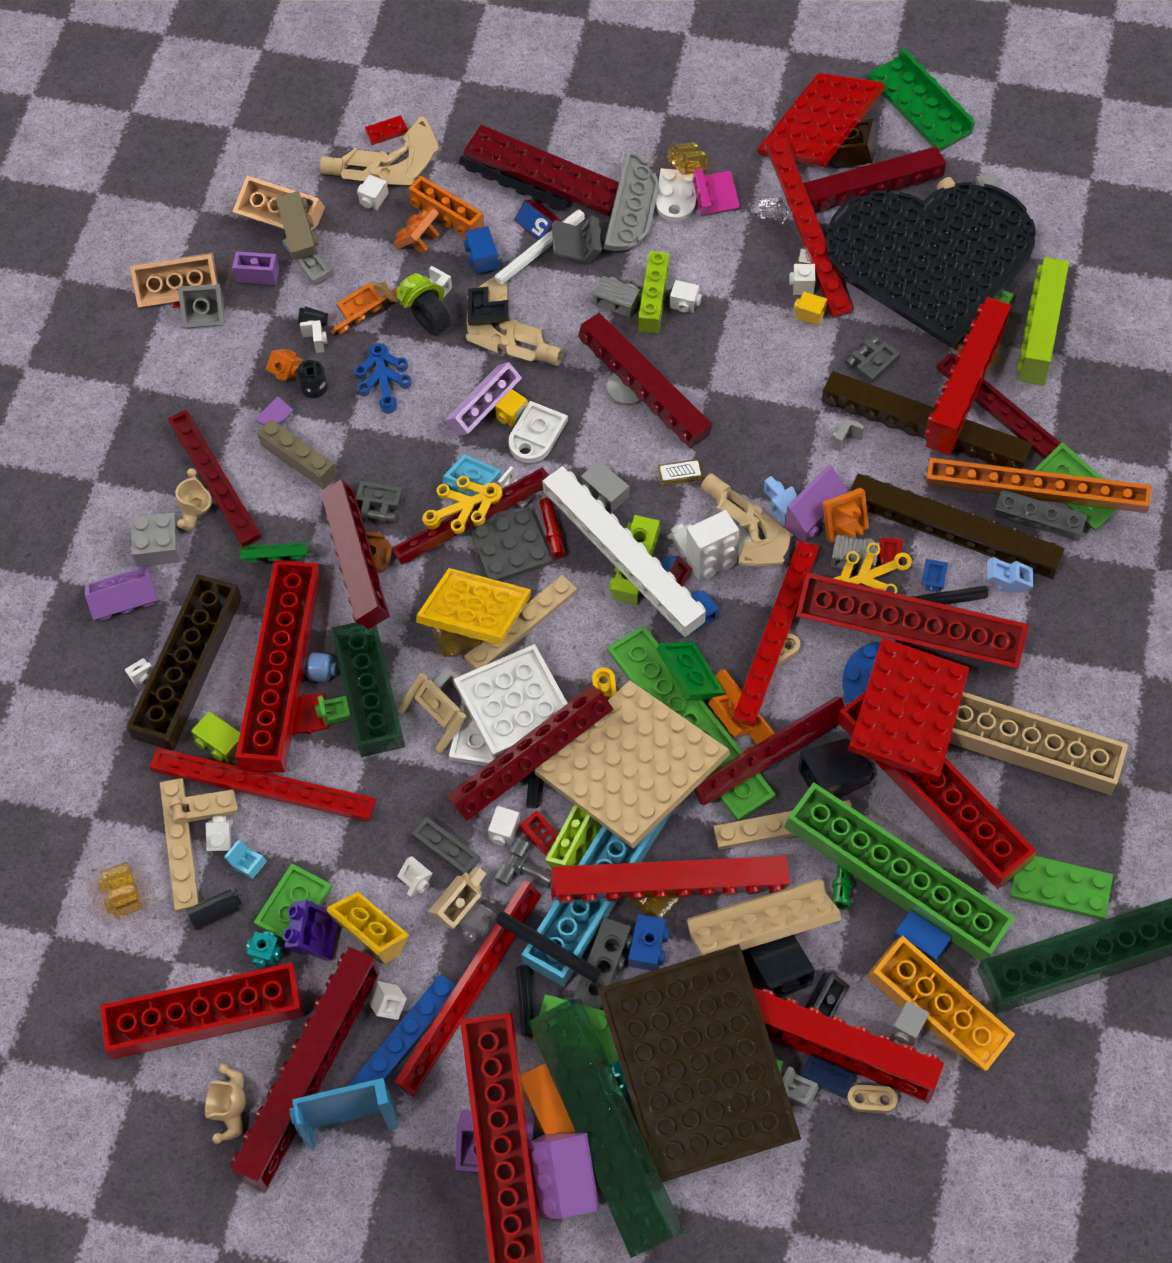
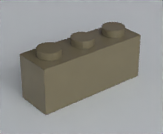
M299 191L276 197L275 199L294 260L317 254L316 246L319 245L316 233L312 234L311 227H314L311 215L307 216L306 209H309L306 198L301 197Z

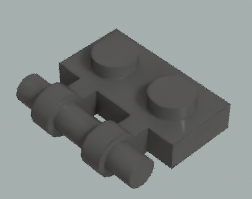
M875 336L870 340H865L862 343V347L857 351H853L845 361L848 367L859 364L856 367V372L870 383H873L900 357V353L885 342L877 346L876 344L879 343V340ZM866 353H871L867 358L864 357Z
M360 481L356 499L358 504H363L362 508H359L362 519H377L382 523H387V521L395 522L396 514L389 513V509L398 510L403 494L402 487ZM371 506L381 507V510H380V511L370 510V507H371Z

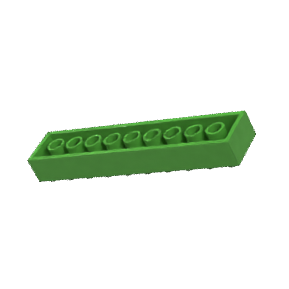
M816 783L811 785L786 821L784 826L786 830L907 912L912 910L952 937L951 942L984 964L1016 918Z

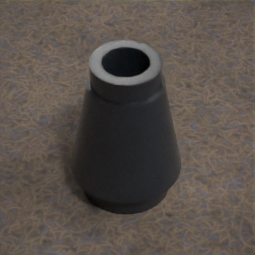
M307 306L305 308L300 307L298 324L311 320H320L321 325H327L328 313Z

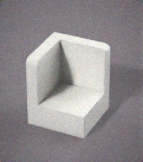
M431 266L429 268L430 280L432 283L443 287L445 297L452 289L451 276Z
M376 981L368 1003L376 1016L398 1020L407 998L398 985Z

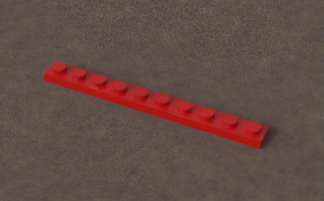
M782 138L767 142L766 149L810 263L815 264V276L824 298H827L826 304L833 319L851 314L853 309L841 278L828 258L826 240L787 140Z
M798 540L733 714L732 721L755 727L799 606L806 573H811L819 551V546Z
M157 748L150 765L151 772L224 789H233V791L366 822L370 821L376 804V799L373 797L261 771L239 769V766Z
M523 881L504 912L525 923L542 895L530 882ZM497 923L395 1080V1083L408 1095L413 1097L416 1095L458 1029L460 1020L465 1018L515 939L516 935Z

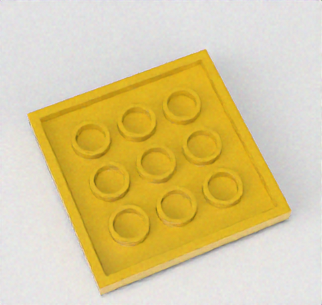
M448 568L418 612L416 623L479 639L491 644L502 645L531 597V589Z

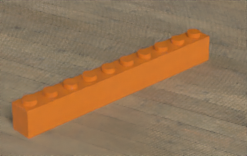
M930 458L926 478L927 485L992 494H1000L1003 489L1039 500L1148 513L1152 485L937 458Z

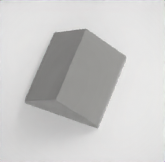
M220 284L178 287L183 328L224 325V298Z

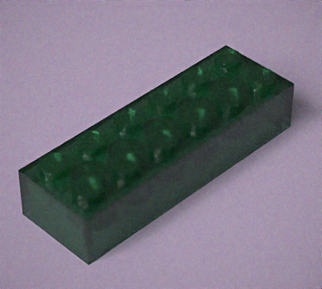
M356 622L332 627L331 630L361 758L405 747L377 625L369 630L361 624L358 625Z

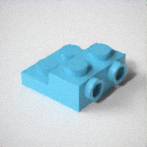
M464 454L443 476L442 484L448 485L450 490L474 496L478 493L459 489L457 479L460 476H467L471 482L485 486L488 483H495L501 476V470ZM463 481L460 485H465L467 481Z

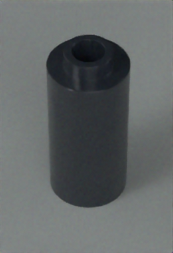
M228 889L186 910L197 931L239 911L238 906L242 902L237 891L232 893Z

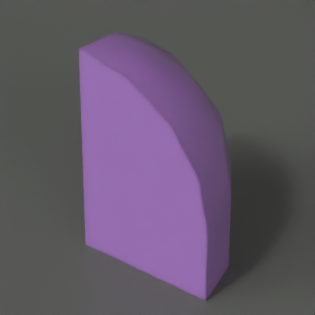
M277 396L255 421L265 425L272 419L279 424L293 409Z

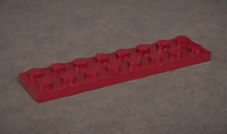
M480 124L464 149V156L606 216H609L613 209L619 182Z

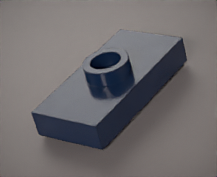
M810 1055L801 1077L818 1083L821 1089L847 1099L848 1092L856 1075Z

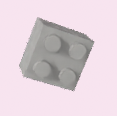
M174 512L131 517L132 556L137 567L180 562L179 527L177 526L178 521Z

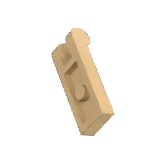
M233 789L184 798L174 797L169 800L170 808L174 812L172 818L175 824L210 819L213 816L233 815L238 812ZM188 807L189 812H184L182 808Z

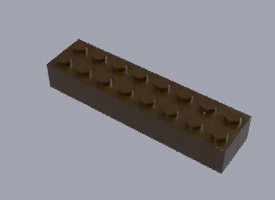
M199 574L196 575L126 727L132 739L174 751L241 602L242 596L238 585Z

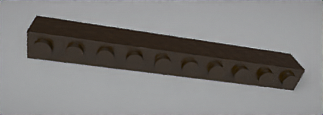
M832 371L822 394V402H825L828 406L839 407L850 414H858L869 421L880 422L888 428H896L910 436L915 435L927 441L924 435L928 427L929 416L931 412L935 411V408L835 371ZM966 419L953 450L962 452L970 458L984 460L989 465L1024 469L1033 443Z
M858 473L850 491L862 488L865 491L867 512L992 558H997L1009 564L1015 561L1033 568V573L1052 580L1065 548L1056 543H1049L1034 535L1019 532L1015 528L997 524L993 520L980 518L971 512L958 510L952 505L936 502L932 498L922 497L910 490L895 487L891 483L878 481L869 475Z

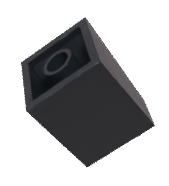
M848 738L801 751L798 771L808 788L813 783H816L838 799L868 785L872 774L871 769L866 762H862L859 754L847 750L850 743Z
M794 935L744 949V953L761 990H770L775 993L776 997L782 998L812 986L815 973L814 967Z

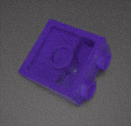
M308 900L294 901L287 913L290 921L289 927L283 933V939L286 941L284 948L301 955L310 954L324 961H330L333 958L339 924L332 919L326 911L327 908Z

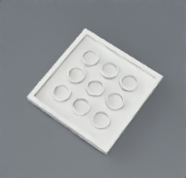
M535 644L453 679L458 693L493 758L502 754L567 704Z

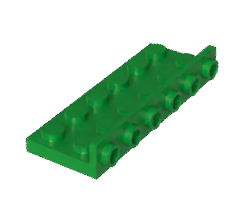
M904 48L899 50V57L867 74L868 80L884 83L885 89L882 95L932 147L937 146L940 152L973 134L975 124L973 117Z

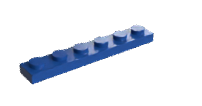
M440 974L348 1086L384 1078V1081H386L429 1029L456 985Z

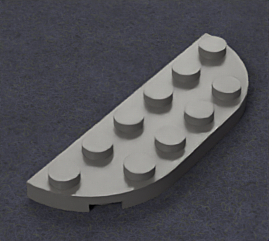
M627 150L603 246V249L623 251L641 243L650 228L659 189L657 176L647 166L648 162Z

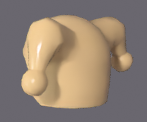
M190 468L187 471L189 479L182 481L175 491L178 506L183 512V519L178 520L177 526L185 531H192L197 517L205 514L212 504L210 493L195 476L196 470Z
M221 1064L218 1070L220 1074H226L230 1081H211L205 1101V1117L207 1119L223 1121L228 1128L223 1134L216 1133L213 1135L212 1140L215 1144L236 1139L243 1134L241 1114L246 1105V1096L243 1091L244 1077L241 1072L230 1069L227 1064Z

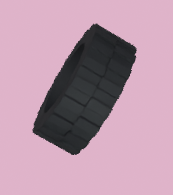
M427 290L421 293L413 301L410 307L419 324L431 335L438 336L451 326V319L447 309L431 291Z

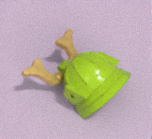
M418 273L406 277L400 283V286L397 287V293L392 292L386 282L382 284L374 283L372 287L374 290L383 293L391 301L399 302L404 308L411 307L413 301L427 290L437 296L441 302L445 294L442 286L432 283L428 277Z

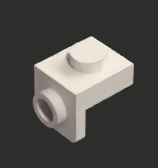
M320 320L301 322L302 337L313 336L316 353L324 352V344H328L326 331L323 332Z
M680 523L671 528L672 533L667 535L669 540L673 539L682 556L686 557L687 528L692 525Z
M213 816L212 820L206 823L207 851H228L231 849V825L233 824V819H226V816Z
M411 856L406 859L397 877L410 887L407 894L412 897L426 891L430 884L428 881L433 873Z

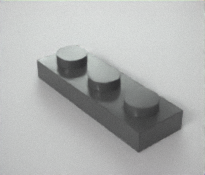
M428 817L411 833L415 840L462 875L464 873L469 874L481 860L478 854Z

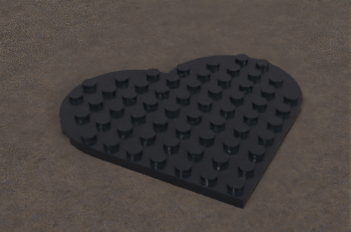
M972 182L956 183L954 187L947 189L941 188L928 196L924 201L903 192H899V194L887 193V190L873 191L869 195L862 197L856 196L843 204L833 215L828 226L826 249L832 266L845 281L953 349L969 331L973 319L978 317L976 313L979 305H984L987 297L997 299L1028 263L1034 249L1036 231L1033 219H1030L1026 212L1027 208L1015 196L993 185L984 184V186L972 185Z

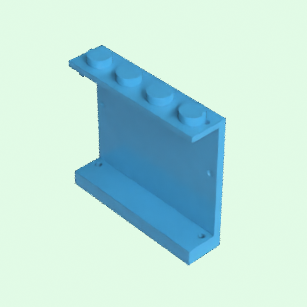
M384 1078L292 1099L294 1108L290 1109L292 1124H295L296 1131L298 1130L303 1143H308L310 1149H315L313 1129L382 1113L389 1131L399 1129L394 1103Z

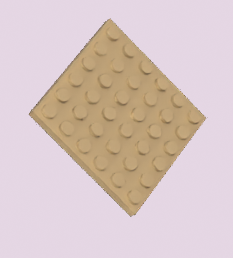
M629 680L608 700L614 710L545 761L534 772L552 788L630 847L634 848L730 755V752L721 743Z

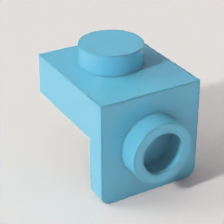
M237 840L224 856L234 870L251 879L256 876L267 862L262 855L248 849L240 840Z

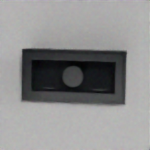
M833 972L823 973L805 1008H816L822 1012V1015L831 1018L835 1015L850 986Z

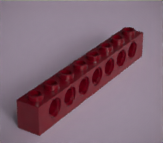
M591 685L446 795V797L467 822L614 710L603 692L594 685Z

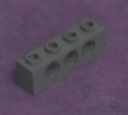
M1003 489L1001 490L994 513L996 517L1076 541L1080 539L1087 518V514Z
M603 918L587 962L598 969L606 966L610 971L606 974H601L596 983L582 976L572 1002L604 1010L600 996H593L589 992L593 988H601L618 982V979H615L617 971H622L625 965L626 957H623L625 949L630 950L632 944L631 926ZM608 945H616L618 947L614 952H609L605 948Z

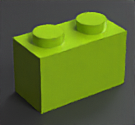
M208 711L191 731L195 739L194 743L202 750L205 748L210 750L211 755L220 762L224 760L230 764L236 756L240 732Z

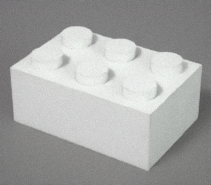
M727 510L687 528L686 562L692 568L698 581L703 578L709 579L716 572L722 569H730L737 563L739 529Z

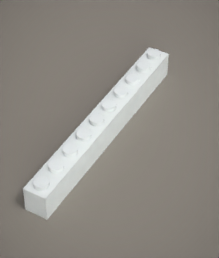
M562 466L542 481L543 492L684 637L705 623L706 610L704 606L691 597L686 587H681L676 582V578L671 572H666L662 568L660 561L656 557L652 558L648 554L646 547L633 538L629 529L623 528L619 524L614 514H609L605 510L603 503L599 499L595 500L591 496L590 490L577 481L573 472H568Z

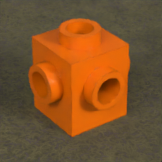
M273 350L265 370L275 374V377L281 381L295 379L297 377V369L303 359L297 357L296 353L291 350Z

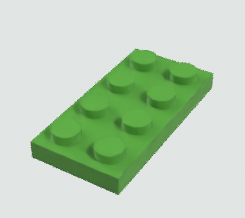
M1063 442L1034 469V471L1104 479ZM1064 503L1071 510L1087 514L1085 523L1095 532L1118 510Z
M1034 856L1033 861L1013 877L1010 898L1104 921L1108 909L1113 874Z

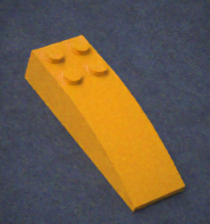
M903 935L891 944L865 976L900 1008L903 1009L908 1001L929 1012L924 1027L984 1072L989 1069L1015 1035Z

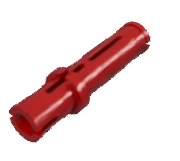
M546 497L539 501L547 533L546 541L550 545L552 558H555L556 555V559H560L565 556L562 543L563 534L558 526L553 501Z

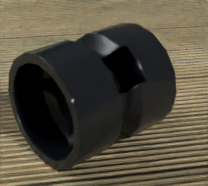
M315 360L302 362L297 369L302 393L309 398L321 397L328 389L322 364Z

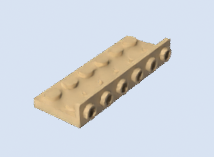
M817 879L688 918L687 924L691 940L700 956L737 944H740L741 950L837 922L842 920L839 909L826 894L824 882L822 879Z

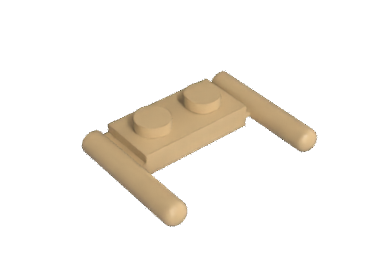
M419 673L398 706L397 712L401 715L405 714L415 698L444 728H447V731L435 748L436 752L443 753L465 720L466 715L460 712V709L431 680H428L425 674Z

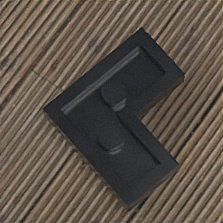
M488 286L468 289L467 321L469 326L510 321L509 301L490 302Z

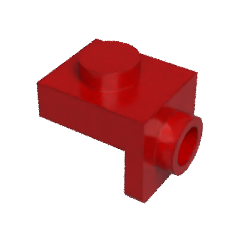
M880 538L879 564L883 565L893 561L897 554L902 553V538ZM902 557L898 560L900 565L903 564Z

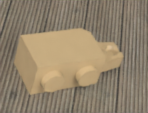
M475 867L469 874L464 873L462 876H457L429 909L428 913L444 928L454 929L480 898L482 892L480 891L481 886L479 883L486 873L480 867Z

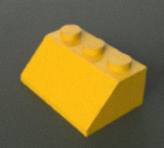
M358 891L329 906L326 910L335 922L384 964L400 956L409 937L407 932Z

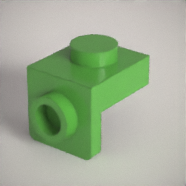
M318 696L319 704L315 705L318 718H323L324 725L351 720L346 696L325 701L323 696Z

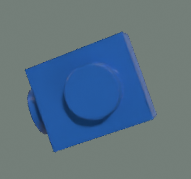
M925 560L921 585L926 586L925 590L938 592L939 588L944 589L948 562Z

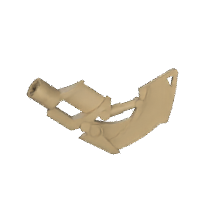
M421 116L402 137L405 143L398 150L387 155L385 151L373 152L357 150L355 148L342 158L322 156L320 174L341 176L342 179L365 181L368 175H372L387 181V184L412 185L415 179L427 167L433 154L439 151V147L429 123L424 116ZM409 151V157L404 161L390 166L401 155ZM349 165L367 167L364 171L346 169Z
M495 277L479 286L489 287L490 302L508 300L507 281L499 285L495 281ZM513 319L498 322L501 330L500 333L491 323L469 326L467 321L468 334H466V338L469 342L498 353V349H502L508 355L528 361L538 360L555 366H559L562 361L563 348L544 343L541 327L535 328L518 323V320ZM515 340L537 346L535 351L516 346Z
M709 474L702 482L701 489L717 500V509L727 510L728 514L738 521L741 526L749 529L752 542L744 541L738 563L745 566L783 564V557L788 550L793 534L767 512H763L761 507L753 505L737 492L731 490L728 484L721 481L714 474ZM726 498H729L730 500H732L733 502H735L737 505H739L740 507H742V508L744 509V511H743L742 509H740L738 506H736L735 504H733L731 501H729L728 499H726ZM758 527L762 529L766 539L761 540L759 538Z

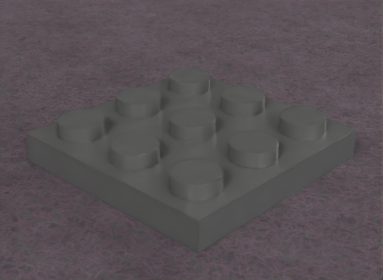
M530 508L485 522L480 526H473L469 529L489 579L504 581L552 564V559Z

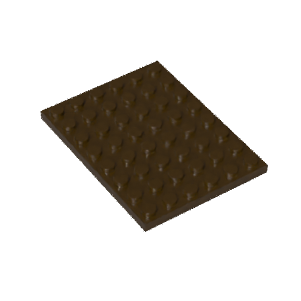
M740 944L597 988L656 1184L801 1140Z

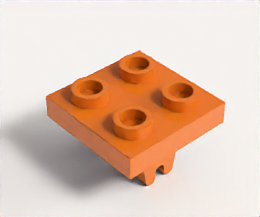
M432 208L427 211L424 209L418 215H412L407 221V227L398 231L395 235L397 239L392 244L397 249L410 244L418 252H426L428 247L421 240L420 236L423 232L433 240L440 236L431 224L439 213Z
M862 488L822 502L826 538L830 543L835 541L836 535H848L851 538H855L856 533L863 535V531L869 529L866 496Z

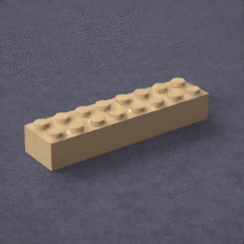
M963 692L949 742L950 744L1111 796L1117 786L1128 748L1126 743Z

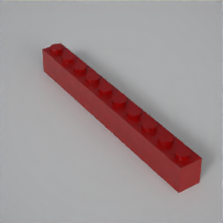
M787 856L555 866L549 872L552 901L559 900L560 904L572 903L576 899H582L583 902L590 903L597 901V898H606V901H618L621 897H630V900L644 899V896L664 899L668 895L686 898L690 897L691 894L700 893L701 897H708L718 892H723V895L730 896L737 894L738 891H746V894L751 895L760 893V890H769V893L778 892L790 884Z

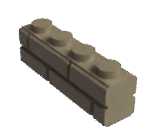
M272 419L257 433L262 447L323 490L338 476L337 470H335V463L326 459L325 456L298 437H294L292 433Z

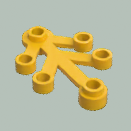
M460 476L457 479L459 489L462 491L470 490L478 494L468 496L450 490L446 484H441L437 487L438 496L441 499L457 501V503L438 511L428 510L424 513L422 520L428 529H436L440 526L441 519L461 511L458 519L453 520L451 523L453 532L461 534L464 532L465 524L476 504L481 503L479 510L471 514L472 522L477 526L485 522V516L490 505L499 502L502 497L501 487L496 483H488L483 486L471 482L467 476ZM463 481H467L465 485H460ZM442 490H447L446 493L441 494ZM477 516H482L480 520H475ZM458 524L461 525L460 528L455 529V526H456V525H458Z
M870 543L867 546V555L858 575L849 578L854 564H857L860 559L857 552L850 551L846 555L847 562L841 576L833 579L854 584L862 583L886 591L888 586H892L895 589L894 593H897V587L894 584H885L873 578L895 569L907 570L911 566L912 559L907 553H899L893 561L870 570L875 556L880 552V546L877 543ZM872 545H875L878 548V551L875 554H872L869 551V548ZM850 554H856L857 560L855 562L849 561ZM901 557L907 559V564L904 566L898 563Z

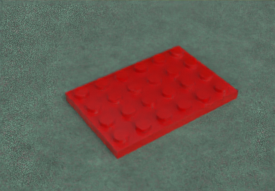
M818 73L759 146V155L769 157L766 143L786 138L795 162L825 167L884 91V83Z
M882 637L847 750L938 782L969 667Z

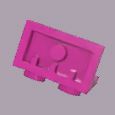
M702 168L694 170L692 182L701 216L739 209L740 205L731 171L704 175Z

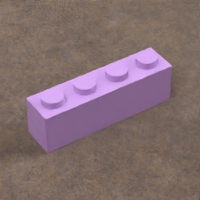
M509 362L498 365L444 420L445 423L457 436L469 434L522 377Z

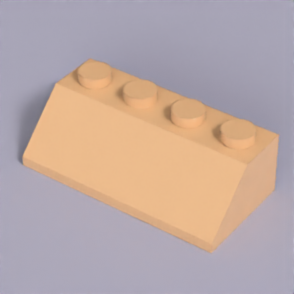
M246 176L232 212L284 229L275 198L296 191ZM300 193L301 197H305L309 209H306L307 216L311 215L314 227H311L312 231L319 224L325 206L319 198Z
M213 253L130 266L138 307L180 301L178 287L218 284Z

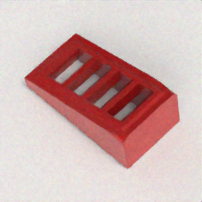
M538 810L518 827L523 835L546 857L550 852L548 847L555 842L559 835ZM537 822L539 825L531 830L529 827ZM543 828L545 832L537 837L535 834ZM550 835L552 838L543 844L541 841Z

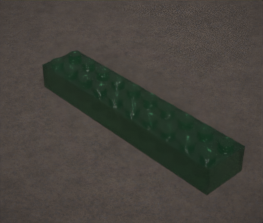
M1172 898L981 960L977 971L995 1013L998 1014L1172 956Z
M568 999L528 1021L576 1133H587L594 1175L630 1257L642 1255L685 1234L581 999Z

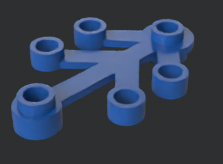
M376 343L370 346L368 349V359L363 365H357L354 368L356 378L364 379L367 376V371L375 363L377 369L366 382H360L357 389L359 395L367 396L370 394V389L379 380L382 398L379 402L382 412L390 414L397 409L396 399L390 394L387 378L398 383L403 389L409 388L412 382L409 375H400L385 367L384 361L396 366V369L400 372L408 369V361L403 357L396 358L389 354L386 345Z

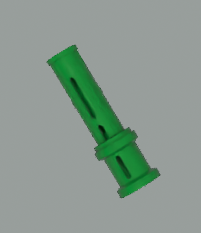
M837 864L836 879L832 882V888L834 889L832 901L838 909L848 910L852 904L849 901L850 891L853 889V883L850 880L851 873Z

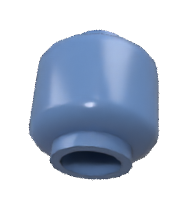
M313 652L309 657H305L303 674L307 676L309 681L327 683L330 681L331 676L336 675L337 663L333 662V657L330 654Z

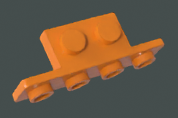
M367 283L336 303V306L346 320L333 327L331 330L332 335L345 333L350 329L349 325L353 322L356 324L361 323L367 318L366 314L371 311L374 314L383 308L382 304L389 301V303H392L394 301H391L385 295L380 297L378 292L372 288V283ZM397 288L392 290V292L397 293Z
M725 669L720 670L715 677L725 691V694L713 697L708 704L714 710L715 715L727 727L729 733L735 738L749 734L756 744L775 734L760 713L754 728L732 721L742 691Z

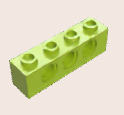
M649 251L639 311V332L659 333L669 272V253Z
M634 515L633 522L628 523L627 529L630 530L635 540H643L641 543L652 557L660 532V521ZM615 566L616 576L611 578L609 583L612 599L637 605L641 592L628 579H624V574Z
M574 804L545 861L551 869L555 866H577L603 825Z

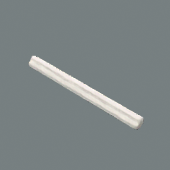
M578 209L562 222L576 226L585 219V214ZM552 230L494 276L495 281L499 285L504 284L553 245Z

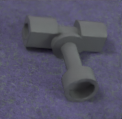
M516 837L509 850L511 856L506 864L502 863L495 876V880L509 887L515 874L521 875L524 872L540 880V886L550 889L549 872L551 869L547 868L545 871H542L527 864L525 855L530 845L527 841Z

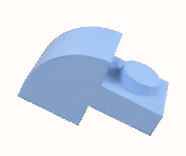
M770 476L764 480V492L771 499L770 510L785 525L787 506L797 497L796 492L792 486L785 490L781 482L776 481Z
M993 557L987 560V580L998 584V590L1002 592L1027 591L1033 588V568L1017 561L1008 564Z

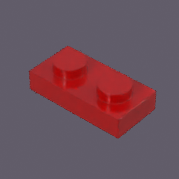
M401 115L365 127V132L371 145L405 135L408 131Z

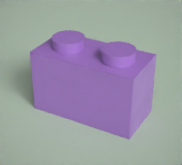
M235 253L232 268L236 283L277 285L280 268L276 254Z

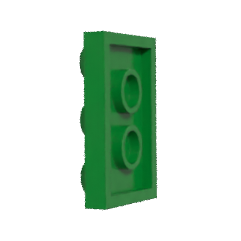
M311 542L245 546L239 550L240 559H246V562L260 561L259 559L268 557V561L282 560L281 558H284V556H290L292 560L303 559L311 551Z
M695 642L660 643L656 648L687 701L712 699L713 697L725 694Z

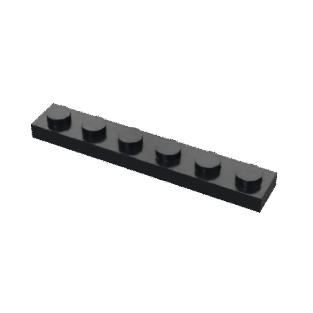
M464 155L460 156L458 164L465 166L467 171L478 172L485 179H494L503 187H512L518 194L532 196L534 201L545 202L554 210L569 207L571 200Z

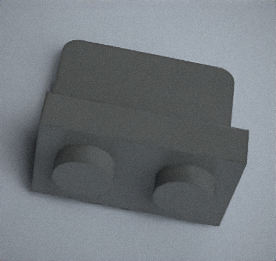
M591 216L583 227L555 220L552 223L554 254L590 264L602 250L599 219Z

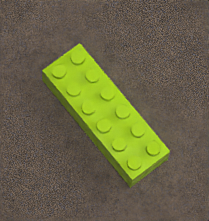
M1044 257L1043 264H1038L1029 304L1030 309L1026 319L1027 324L1020 350V360L1016 371L1020 373L1019 381L1044 386L1051 363L1069 261Z

